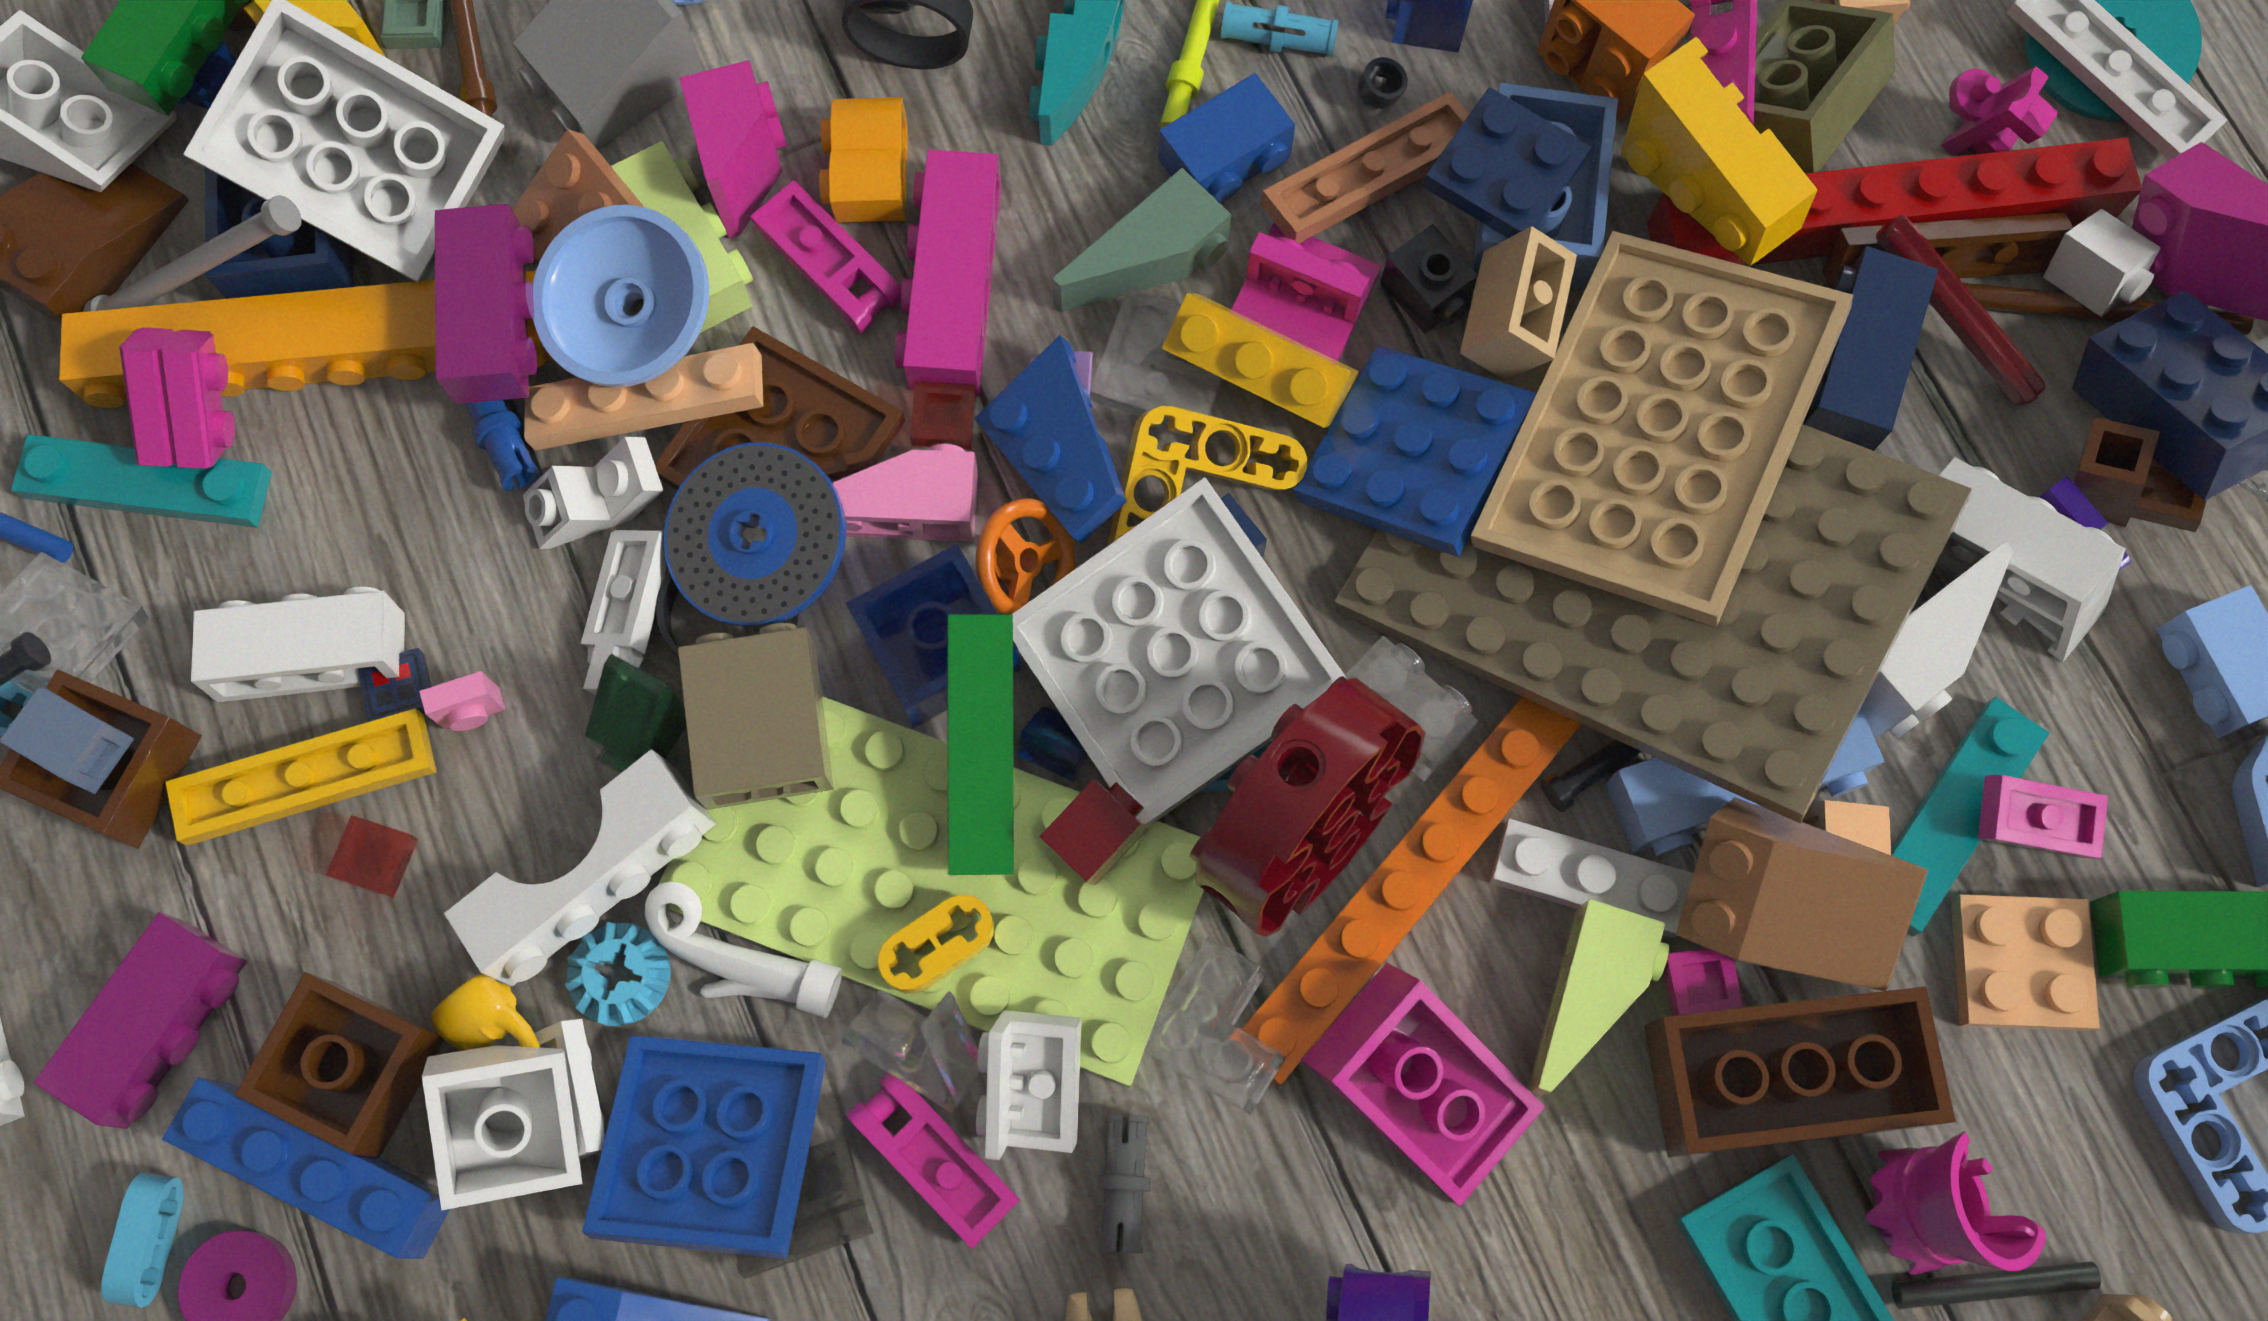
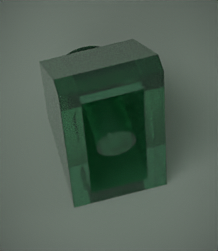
M610 654L602 669L585 737L600 750L596 760L610 770L620 774L651 749L666 759L687 724L685 706L666 683Z

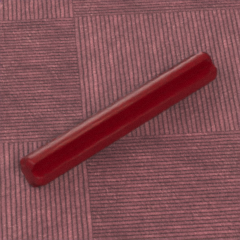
M1900 215L1887 221L1876 233V241L1887 253L1937 268L1938 272L1929 300L1930 305L2014 404H2029L2036 400L2046 387L2043 378L1907 216Z

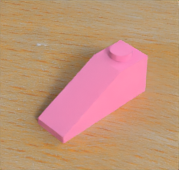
M936 444L931 446L929 450H910L833 482L845 513L846 537L974 542L978 489V469L974 452H965L963 448L956 445Z

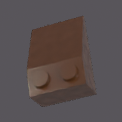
M132 163L102 192L40 172L0 195V288L62 325V314L84 312V305L98 295H113L188 203L189 199L185 194Z

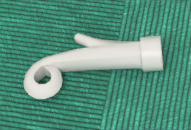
M666 882L659 884L650 891L645 901L644 914L650 932L659 943L676 956L710 973L726 978L705 984L700 990L704 998L745 995L779 999L795 1003L798 1010L827 1018L840 988L842 968L815 959L807 963L695 933L694 931L701 920L702 905L699 897L691 888L682 883ZM668 903L676 904L681 908L684 917L682 921L676 923L668 913Z

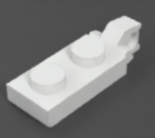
M614 530L610 534L581 644L588 648L587 662L590 664L583 689L604 700L626 702L636 677L634 668H639L643 660L642 654H645L656 613L658 593L668 567L664 551L663 531Z

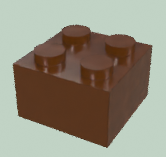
M57 669L46 689L133 737L134 740L96 794L63 780L11 748L0 765V789L139 849L168 798L165 781L180 776L202 735L166 715Z
M304 972L234 1095L350 1154L380 1158L422 1082L427 1057L437 1055L444 1039L437 1032L333 981Z

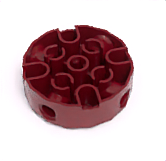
M1344 676L1339 677L1330 685L1327 691L1304 709L1298 704H1293L1275 724L1271 736L1275 739L1260 758L1257 759L1254 755L1248 756L1231 775L1227 788L1234 793L1214 825L1199 838L1190 853V857L1197 862L1195 884L1227 906L1256 934L1268 937L1279 931L1291 910L1300 915L1322 895L1349 865L1377 829L1393 804L1384 796L1394 786L1410 776L1420 756L1426 732L1417 722L1356 677L1346 679Z

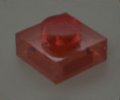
M915 381L910 428L912 446L931 447L936 444H951L963 449L972 450L977 397L975 385Z
M351 815L326 876L394 899L419 839L409 833Z

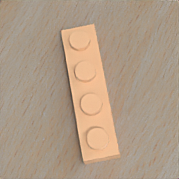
M754 343L684 356L676 365L662 375L650 381L627 387L596 385L578 377L530 386L529 398H525L524 440L536 451L763 407L762 355Z

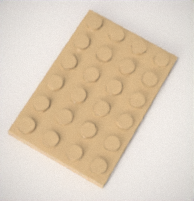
M1612 231L1556 351L1555 359L1552 360L1471 534L1473 547L1717 627L1849 315L1853 294Z

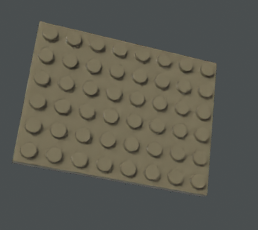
M1560 332L1557 349L1564 336V333ZM1552 360L1508 380H1503L1476 364L1471 373L1537 393ZM1802 424L1717 627L1475 548L1472 545L1471 536L1458 558L1378 529L1336 597L1334 604L1337 612L1801 824L1968 503L1972 488Z

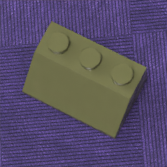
M1782 0L1757 30L1754 124L1752 125L1760 134L1770 129L1804 173H1814L1821 170L1895 73L1893 13L1807 0Z

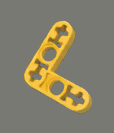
M1159 406L1145 411L1137 419L1133 428L1121 481V487L1127 502L1114 513L1107 546L1135 527H1128L1126 525L1128 515L1139 521H1144L1178 497L1181 493L1186 470L1265 490H1285L1296 486L1303 479L1307 470L1305 450L1297 440L1287 435L1173 406ZM1163 418L1169 420L1168 430L1181 435L1193 434L1192 424L1198 425L1199 428L1191 441V459L1185 458L1190 445L1173 442L1165 444L1162 451L1157 449V438L1149 435V427L1161 424ZM1216 431L1228 434L1235 444V455L1232 461L1225 466L1213 464L1205 452V444L1208 437ZM1250 438L1255 440V444L1251 448V451ZM1281 448V458L1290 462L1289 471L1278 473L1275 479L1272 478L1273 468L1271 466L1257 462L1247 464L1248 474L1242 471L1250 456V452L1269 455L1276 453ZM1145 476H1152L1158 479L1165 490V499L1162 505L1152 512L1141 509L1134 499L1136 483Z

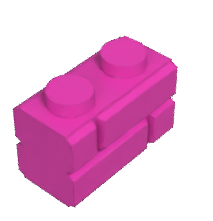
M145 327L136 329L119 346L136 462L139 465L168 467L176 464L177 467L203 469L213 466L226 448L232 446L235 437L234 416L231 411H223L221 391L226 388L228 381V363L224 354L216 353L214 335L211 334V331L180 330L175 332L172 329Z

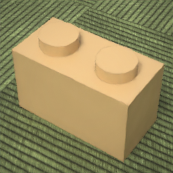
M1533 226L1485 250L1480 264L1460 354L1503 380H1508L1555 359L1577 255Z

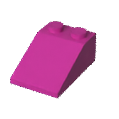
M2201 141L2144 175L2132 229L2161 247L2149 269V272L2154 274L2151 283L2168 295L2174 296L2186 290L2205 305L2268 321V184Z
M1386 963L1301 1059L1345 1104L1459 1207L1545 1108L1420 979L1389 963Z

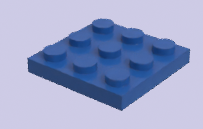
M1377 345L1307 465L1303 479L1293 490L1299 502L1459 558L1475 528L1537 393Z
M630 1035L582 1232L590 1239L787 1259L826 1060L822 1054L818 1052Z

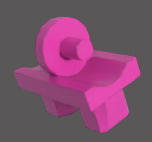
M2037 66L2002 85L1997 77L1991 76V74L1983 69L1973 68L1959 74L1952 81L1949 88V107L1952 112L1957 113L1963 118V123L1960 130L1946 137L1941 146L1953 156L1970 147L1978 154L2009 151L2018 137L2027 144L2041 138L2058 114V111L2038 94L2049 77Z

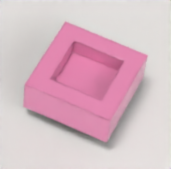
M482 671L419 691L425 714L445 730L449 728L453 731L474 729L485 724L488 721L489 715L505 710L500 688Z

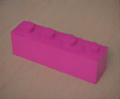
M928 149L925 172L916 171L913 202L914 207L921 208L919 225H909L907 238L908 260H915L913 278L904 277L901 290L902 313L909 314L907 332L897 333L895 342L896 368H904L909 390L980 395L1001 191L998 154Z

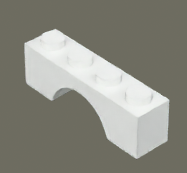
M651 749L601 788L602 822L598 837L583 861L566 875L543 884H522L495 872L444 913L480 973L510 986L532 978L545 967L547 959L566 943L579 939L592 931L598 924L599 917L620 900L630 898L641 892L650 882L651 876L673 858L682 857L697 847L702 839V835L715 826L716 822L706 808L696 799L694 791L675 766Z

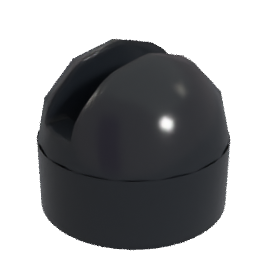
M1387 57L1375 58L1367 64L1360 75L1357 86L1359 97L1369 107L1387 109L1394 105L1403 95L1408 85V78L1404 68L1395 60ZM1376 76L1383 78L1380 91L1375 88Z

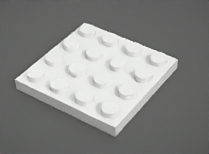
M1205 477L1011 614L1013 615V643L1109 787L1118 782L1144 807L1136 818L1146 827L1152 825L1241 763L1248 756L1274 740L1275 738L1271 736L1272 730L1279 718L1290 706L1298 704L1304 709L1327 691L1336 679L1341 676L1346 678Z

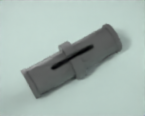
M1107 1114L1105 1175H1099L1098 1189L1104 1190L1102 1240L1099 1251L1119 1252L1121 1224H1123L1122 1252L1143 1253V1246H1141L1143 1192H1150L1151 1178L1144 1177L1149 1117L1129 1115L1128 1142L1125 1143L1126 1117L1123 1114Z

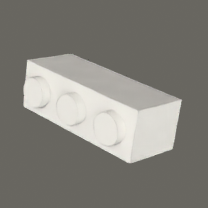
M354 587L347 589L344 595L319 598L309 594H290L284 596L281 602L263 604L234 600L221 603L217 609L194 611L191 682L216 702L361 687L358 668L375 666L386 678L399 677V653L404 652L405 613L384 590L380 591L371 587Z

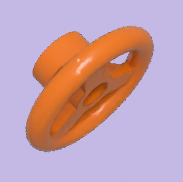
M1031 498L1010 501L991 515L980 534L975 558L977 579L984 597L993 609L1001 615H1011L1028 603L1032 580L1040 573L1043 564L1057 560L1056 572L1051 586L1075 570V548L1072 536L1044 502ZM1021 517L1035 518L1048 528L1053 539L1038 545L1033 542H1026L1010 523ZM999 583L1006 584L1009 592L1008 596L1003 592Z

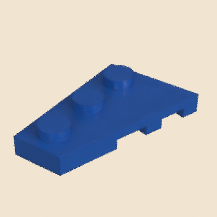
M1059 335L974 419L1068 533L1083 544L1127 501L1106 442L1099 435L1090 408L1093 406L1086 387L1081 384L1074 365L1077 361L1071 344Z

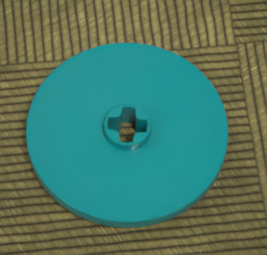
M2095 0L2187 84L2190 82L2198 66L2202 49L2200 22L2190 0ZM2025 30V50L2030 68L2037 66L2049 77L2042 88L2054 100L2065 108L2088 118L2109 122L2125 121Z

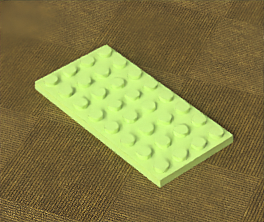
M823 696L822 702L834 790L707 810L716 822V825L702 835V839L696 848L682 857L673 858L668 862L659 884L666 882L682 883L691 888L699 897L702 905V916L699 923L798 961L810 963L815 959L842 968L840 974L842 978L977 1030L990 1032L1003 1010L1080 1017V1069L1131 1088L1204 893V890L1195 884L1197 862L1190 857V853L1200 836L1160 821H1156L1147 827L1148 830L1096 885L1087 883L1039 837L1081 792L1014 767V874L948 875L947 742ZM956 895H971L980 899L988 907L994 922V935L990 944L980 954L929 988L916 994H904L894 990L881 976L878 968V954L883 943L891 935L946 899ZM668 903V911L683 916V911L678 905ZM961 910L955 912L951 916L954 927L951 931L940 937L938 941L943 945L958 935L964 937L967 942L974 940L978 936L974 925L982 918L978 914L967 917ZM929 944L916 953L909 951L906 946L900 948L895 953L899 963L892 969L893 975L896 976L899 973L906 972L911 979L918 977L922 973L919 961L935 950L933 944Z

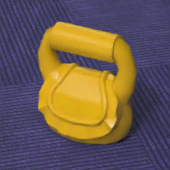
M482 973L475 975L462 984L431 1013L430 1019L438 1035L458 1051L491 1046L498 1039H502L507 1033H510L517 1039V1046L540 1048L531 1026L516 1011L517 1000L512 994L510 986Z

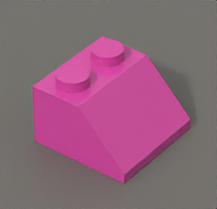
M750 60L679 77L705 179L728 239L741 235L751 220L750 215L757 211L782 173L776 149L787 147L769 82L756 83Z

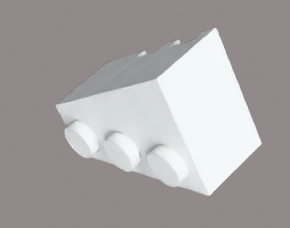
M1954 457L1939 476L1970 487L1972 490L1969 501L1936 564L1956 579L2006 540L2014 549V552L1996 594V597L2006 604L2000 614L2014 625H2017L2023 618L2053 641L2047 651L2063 663L2104 613L2126 549L2116 544L2105 532L2093 527H2084L2058 513L2047 501L2035 496L2028 497L2002 483L1991 471L1982 467H1973Z

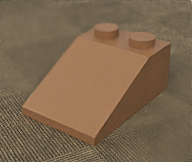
M1734 797L1709 819L1675 935L1739 961L1886 991L1889 988L1929 869L1803 822L1800 824L1776 812Z

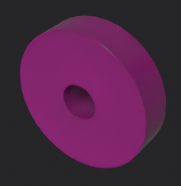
M235 1230L218 1234L201 1244L189 1257L182 1270L178 1285V1301L185 1321H281L289 1311L295 1297L297 1286L295 1264L286 1247L266 1233ZM237 1274H241L246 1281V1288L244 1293L236 1299L230 1292V1283Z

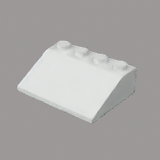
M271 0L183 155L266 201L277 195L289 198L297 206L301 214V220L418 283L435 256V210L466 207L504 141L505 125L286 0Z

